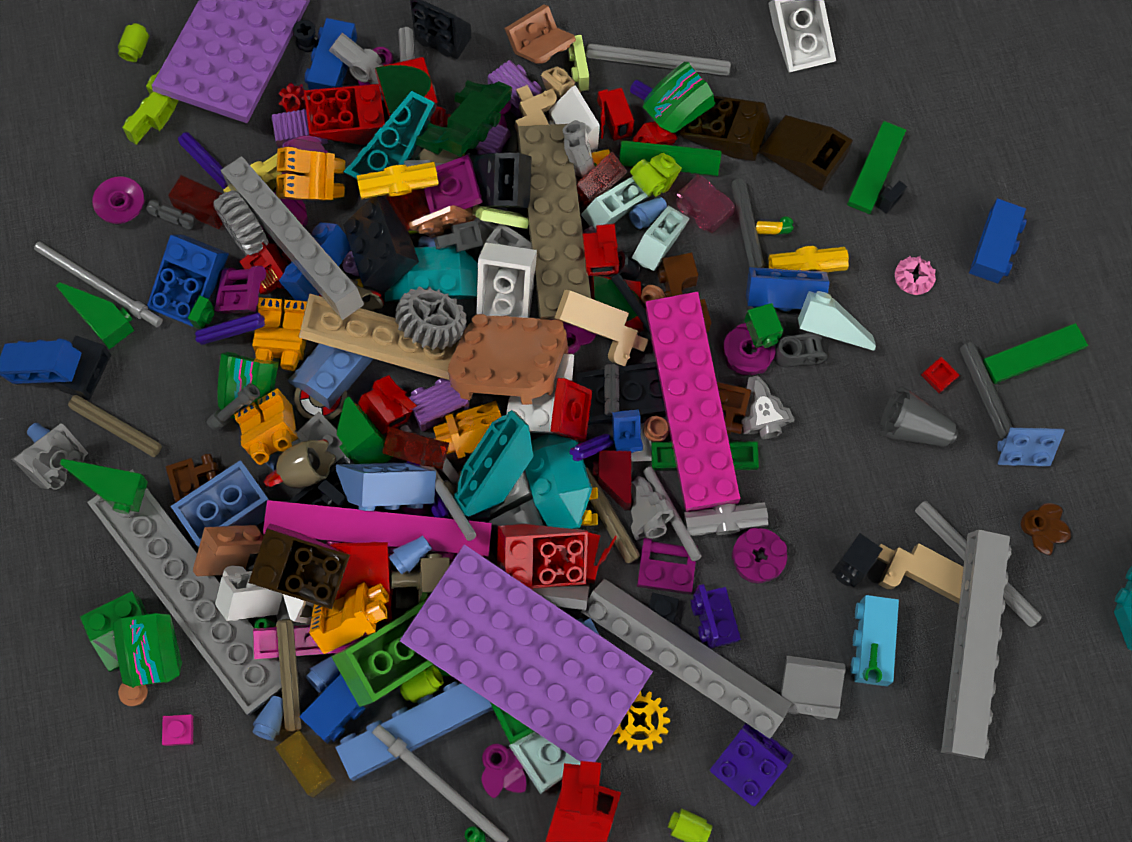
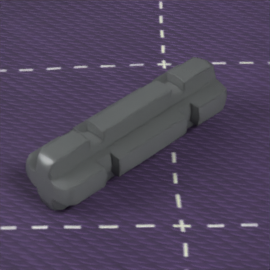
M150 200L146 210L149 214L156 217L160 216L161 219L177 225L182 224L184 228L192 229L196 223V218L193 214L183 213L182 210L167 204L161 205L159 201Z
M608 364L604 369L605 414L608 416H612V412H619V366L616 364Z

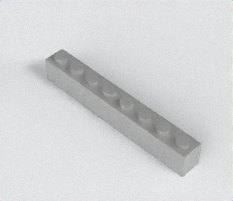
M242 156L220 170L229 189L240 194L259 224L342 320L364 305L360 293L353 282Z
M976 530L967 535L941 753L971 759H985V754L989 749L987 733L988 726L991 724L993 717L990 707L991 698L996 690L994 672L999 663L997 646L1002 636L1000 620L1001 614L1005 609L1003 594L1004 587L1008 582L1006 568L1007 560L1010 558L1012 551L1011 545H1009L1010 536L984 530Z
M603 579L593 590L587 601L586 610L581 611L769 739L785 718L792 704L606 579Z

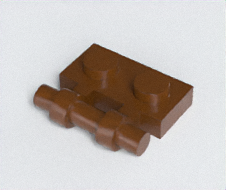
M717 382L722 411L726 413L724 421L727 434L731 432L741 434L743 424L733 422L735 415L746 416L752 391L751 389Z
M211 454L201 456L203 465L195 467L192 458L165 466L175 502H178L201 486L200 477L207 476V480L210 481L217 476L219 468L217 463L213 461Z

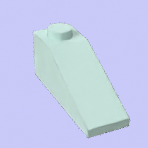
M633 176L595 198L583 211L581 216L595 233L596 225L614 224L629 213L633 206L641 204L649 198L634 182Z
M668 205L645 232L632 258L638 261L642 267L654 271L690 218Z
M817 291V293L808 292L798 317L800 329L873 351L875 350L876 344L873 335L834 298L822 291Z

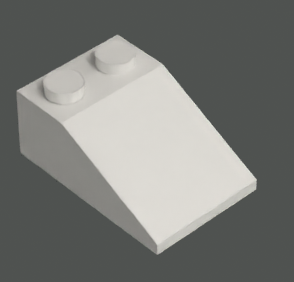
M772 0L768 3L773 28L788 72L836 61L824 0Z
M485 242L478 258L477 314L530 318L537 250Z
M563 355L554 379L555 390L551 395L545 393L540 397L532 399V404L522 405L521 397L510 396L507 413L511 410L517 412L529 425L530 433L555 434L550 432L557 378H566L572 381L574 355Z

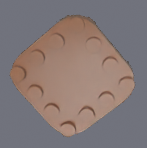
M475 315L472 318V323L464 330L450 360L448 375L451 387L460 393L462 399L470 400L473 393L521 397L522 405L532 404V399L540 397L545 393L551 395L555 390L554 379L564 354H568L567 335L563 322L558 319L540 320L510 316Z

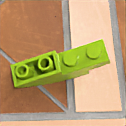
M159 71L150 77L146 85L150 96L141 102L138 110L126 119L122 127L128 140L136 145L151 127L158 131L164 127L179 101L153 92L152 84Z

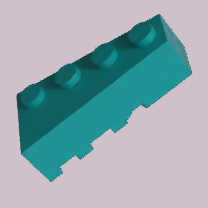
M411 91L393 112L389 120L376 132L372 140L360 151L356 159L343 172L357 179V175L384 171L387 167L404 165V161L411 160L417 148L416 137L424 134L437 108L435 102Z

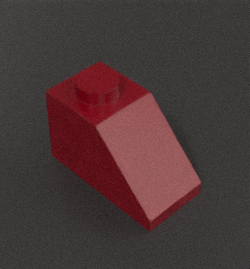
M599 451L598 459H593V475H598L599 486L622 509L630 510L631 451Z

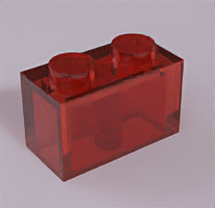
M181 175L168 195L173 207L182 210L183 213L193 214L197 220L216 229H220L223 224L214 207V201L222 193Z
M389 427L382 453L419 465L443 469L449 442Z

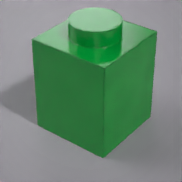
M770 303L747 310L744 321L755 348L760 346L767 348L777 344L783 333V328L773 304Z

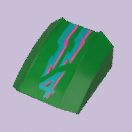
M683 62L663 78L648 94L643 103V108L661 128L671 133L677 132L715 106L714 95L709 85L689 62Z
M232 352L221 353L217 396L220 410L237 398L238 392L248 384H254L260 391V396L253 401L258 405V399L274 391L279 362L240 356ZM244 405V406H243L242 408H240L238 411H240L241 409L247 407L248 405Z
M154 613L121 618L113 622L115 646L123 684L134 688L135 686L160 682L168 683L180 675L182 660L170 614Z

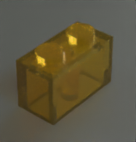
M300 730L275 747L310 797L313 798L336 781Z

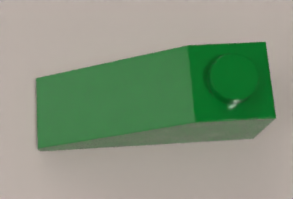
M60 282L56 285L65 299L109 350L135 331L129 323L133 319L123 307L118 310L110 301Z
M61 459L60 464L64 469L113 507V511L122 514H129V511L139 512L148 483L142 474Z

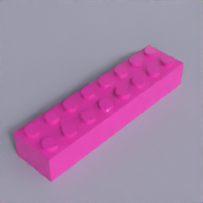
M698 292L646 301V314L685 512L712 509V507L722 504H739L740 494Z

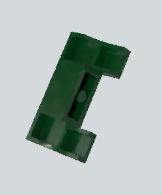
M467 80L464 89L460 93H455V102L460 103V105L448 118L447 128L429 123L425 133L422 136L416 137V145L437 155L444 149L459 157H462L469 148L474 150L480 142L485 141L492 127H496L501 119V113L499 112L511 99L512 87L500 81L484 85Z

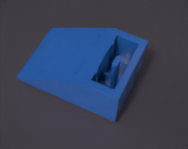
M170 235L147 304L148 308L193 327L188 316L199 295L207 299L210 298L221 278V273L224 270L229 253L185 235Z

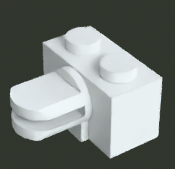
M228 566L224 569L215 605L226 621H237L254 617L261 618L278 614L283 594L248 583L252 571L247 572L240 566Z

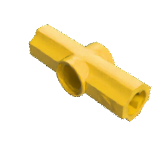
M434 162L408 167L407 165H394L385 168L384 171L357 175L361 199L387 194L389 196H400L408 194L415 189L439 185Z
M805 246L797 249L795 252L771 254L768 258V267L771 269L834 272L844 271L849 267V256L845 247L818 250L815 246Z

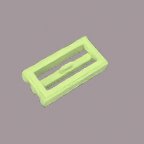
M479 205L473 206L472 215L480 220L528 228V218L520 213Z

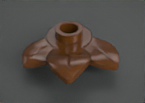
M1052 503L1042 504L1038 510L1026 512L1021 519L1022 530L1032 537L1034 547L1046 555L1052 554L1053 543H1065L1071 539L1068 525L1060 520L1063 509L1059 505Z

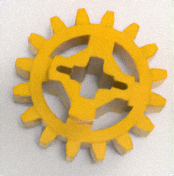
M640 691L633 703H644L647 705L644 708H635L631 705L625 715L627 726L622 730L621 724H619L613 735L618 734L620 736L617 741L618 745L624 741L628 743L627 751H630L632 746H637L638 753L642 752L643 746H647L649 751L653 750L652 742L655 741L661 744L663 741L659 735L668 734V730L663 727L664 724L670 723V718L663 717L668 708H660L658 706L661 702L660 697L655 701L651 700L652 692L650 691L646 697H643ZM656 713L658 718L657 730L651 724V716ZM635 715L638 718L644 716V725L646 727L642 725L635 727L633 725L635 720L633 716ZM634 734H643L645 737L648 738L644 740H635L631 737Z

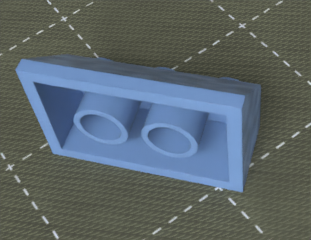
M319 343L289 378L288 382L296 388H300L328 409H331L343 392L351 387L372 362L373 358Z
M240 460L173 504L171 508L199 548L205 527L257 526L265 520L267 500L269 499Z
M411 463L336 465V471L347 501L358 505L359 510L374 511L375 506L397 510L400 505H407L408 508L418 509L423 508V504L434 503L435 470Z

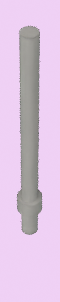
M39 241L35 244V251L129 310L131 315L138 319L143 318L155 327L161 325L163 319L148 310V306L142 302L134 301L44 243Z
M408 425L402 426L399 432L406 441L405 446L409 453L416 457L421 467L436 471L424 451V445L420 438L414 436ZM436 471L435 490L466 540H473L476 537L474 529Z
M380 724L372 731V734L388 747V752L395 758L399 756L495 842H507L509 840V837L407 749V744L398 737L396 739Z

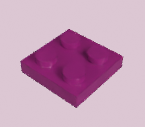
M468 155L436 166L439 185L424 188L430 214L452 205L467 209L483 203L472 161Z

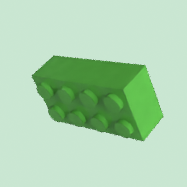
M426 600L376 629L375 633L364 636L331 656L359 707L375 702L433 664L399 641Z

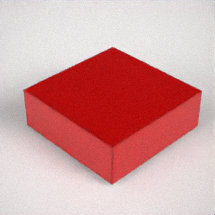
M940 357L921 376L940 394L959 377V374Z

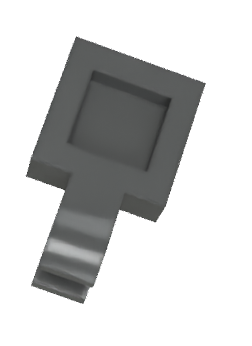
M477 220L452 225L450 227L452 234L438 236L434 239L436 250L455 245L456 252H461L483 246Z

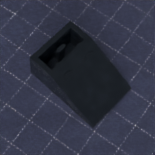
M410 0L415 40L422 46H429L438 50L446 57L451 56L458 60L472 38L471 24L426 1Z
M490 153L469 156L483 202L478 204L479 206L490 208H529L532 156L522 153Z

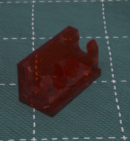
M610 152L576 184L577 193L581 196L578 200L581 206L590 205L595 198L608 191L628 172L613 152Z
M424 188L415 189L408 194L400 196L385 195L407 231H413L409 227L410 222L430 214Z

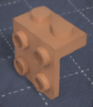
M547 5L540 6L504 28L514 53L536 64L549 61L552 55L567 50L570 44L576 41L573 34L556 27L550 8Z
M427 202L417 206L420 218L410 222L409 227L420 234L435 238L443 235L444 231L450 229L452 225L466 223L475 218L472 215L471 207L462 209L455 205L430 214Z
M256 525L205 527L193 567L194 574L196 576L223 575L224 569L228 566H240L246 569L250 554L259 553L264 536Z

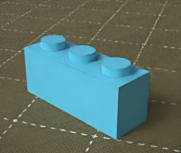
M865 595L860 603L857 602L855 619H859L858 630L855 629L853 634V646H857L856 657H852L851 673L855 674L854 682L889 686L893 683L898 599ZM872 643L878 644L877 668L882 672V679L878 683L875 681L876 672L874 670L869 671L868 681H865L863 678V671L869 667Z

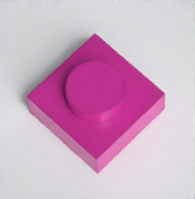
M163 716L162 745H193L194 716Z

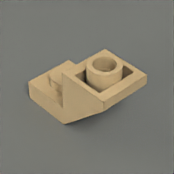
M558 66L544 71L541 75L546 90L553 88L557 100L571 87L575 86V81L568 76L564 69Z

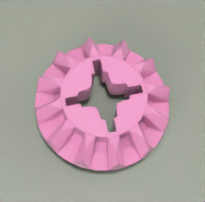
M909 256L901 260L897 265L895 280L897 285L906 293L921 295L933 287L936 281V269L932 268L930 261L923 260L921 256L917 258ZM918 268V273L921 276L914 283L912 272Z

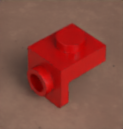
M655 121L644 123L633 138V142L673 145L677 140L675 133L661 128Z

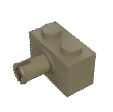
M428 554L425 558H421L419 566L416 567V570H411L410 573L406 571L401 574L399 571L391 570V588L416 587L418 590V603L427 600L450 566L449 558H442V554Z

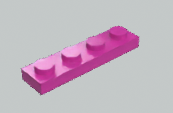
M310 625L294 626L296 656L323 654L309 634ZM277 627L253 629L254 659L279 657ZM365 632L364 635L360 638L351 641L341 647H338L326 654L340 652L349 645L366 636L367 633Z

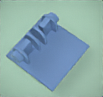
M1010 428L1007 438L997 443V450L1002 451L998 465L1051 466L1065 430Z

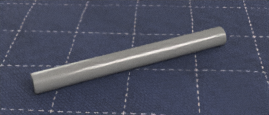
M652 467L644 469L643 473L651 484L653 491L660 493L663 499L669 501L674 513L670 522L692 561L699 560L702 556Z

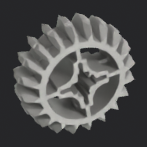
M231 190L223 193L214 201L217 214L245 256L260 252L263 249L261 243H264L266 246L269 242L266 234L239 193Z
M420 286L417 290L410 289L408 293H404L396 307L395 322L399 325L398 330L404 332V338H412V342L420 343L422 348L430 346L432 350L436 347L443 350L446 346L452 347L455 342L457 343L466 328V313L463 312V306L457 305V299H451L449 293L443 294L439 289L434 291L428 287L427 290H424Z

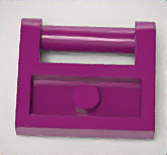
M253 266L250 269L241 270L225 268L221 273L214 311L222 314L256 312L260 284L266 278L265 268L263 266ZM237 280H247V284L233 285Z
M644 538L637 587L691 595L696 561L691 560L684 546L653 542L651 538ZM650 552L687 557V564L649 559Z

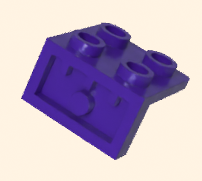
M704 584L698 585L693 594V600H690L694 616H699L701 626H698L701 642H706L707 647L710 649L739 642L741 638L726 587L706 591Z
M745 723L733 741L711 767L710 772L750 805L756 806L786 769L794 755L772 737L769 739Z

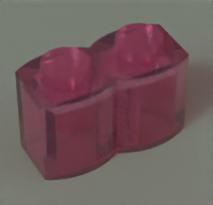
M699 174L677 193L676 202L678 209L683 214H689L694 217L696 224L702 230L714 233L734 213L735 205L723 193L716 190L708 180Z

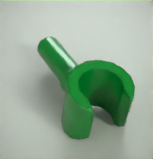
M876 643L871 644L869 667L863 671V678L865 681H868L869 671L874 670L876 672L875 681L878 683L882 679V672L877 668L878 644Z

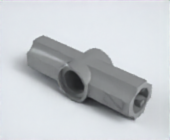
M341 33L329 51L350 67L351 74L357 80L369 82L370 84H379L375 68L384 66L381 64L382 61L379 55L371 49H362L344 33Z
M765 502L736 506V504H722L714 506L712 509L684 512V524L690 536L711 533L727 535L737 533L742 529L768 526V513Z

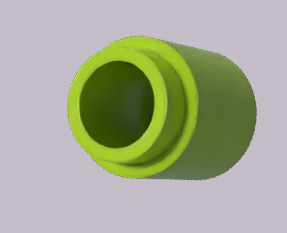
M136 23L125 27L118 45V55L122 59L129 62H137L138 58L142 57L150 37L146 32V28Z
M645 159L639 161L630 171L634 182L648 197L652 195L657 197L667 187L665 185L667 179Z
M431 665L404 682L400 686L401 694L407 701L410 700L413 703H417L421 698L437 692L439 687L444 684L443 677L435 665Z
M681 808L679 813L674 811L668 823V828L672 829L670 835L684 842H707L713 825L707 823V819Z

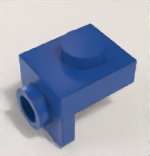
M639 409L612 412L613 441L616 451H631V453L643 451Z

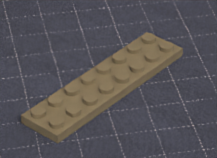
M567 124L518 126L517 130L520 153L532 156L531 191L527 216L529 220L531 249L537 250L535 283L540 320H555L564 290H570L591 298L588 273H586L583 233L574 163L569 162L564 149V134L562 130Z

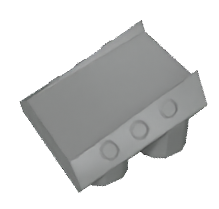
M61 423L11 460L40 488L57 490L63 486L67 479V471L60 464L61 459L83 462L88 452Z
M787 656L780 696L792 703L787 713L812 715L814 718L821 720L827 718L837 719L846 671L845 664Z

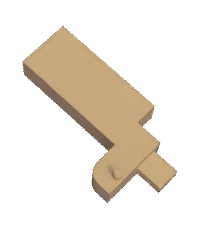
M528 85L516 89V93L521 101L519 110L523 116L515 121L514 127L516 131L518 126L549 125L544 112L549 111L556 103L557 97L553 88L536 96H533Z
M564 290L555 319L613 340L608 353V359L612 363L626 366L627 360L630 358L631 349L635 348L644 352L648 339L637 335V330L625 326L629 313L576 292Z
M882 544L879 545L883 550L877 559L888 565L878 585L886 589H893L901 583L905 575L959 604L963 566L921 544L914 546L911 553L899 547L896 550H892Z

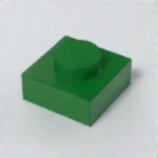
M199 295L188 319L195 328L203 329L206 324L212 321L215 308L209 299Z

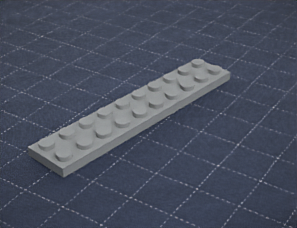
M147 487L139 512L129 511V514L115 512L112 510L113 507L98 495L87 502L248 716L268 702L272 695L275 696L282 691L280 662L278 658L254 659L253 629L255 628L247 618L237 621H226L215 605L220 586L219 581L215 576H196L194 574L193 567L197 556L196 551Z

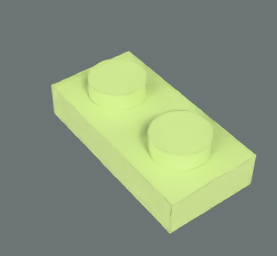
M576 35V41L568 48L569 61H574V67L571 68L572 79L578 83L580 91L589 90L588 67L582 35Z

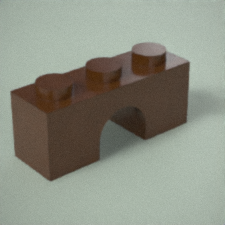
M692 252L662 258L661 267L657 269L660 284L664 283L666 291L664 294L666 297L683 295L682 290L696 286L698 272ZM701 299L700 304L707 333L710 329L711 319L706 301Z

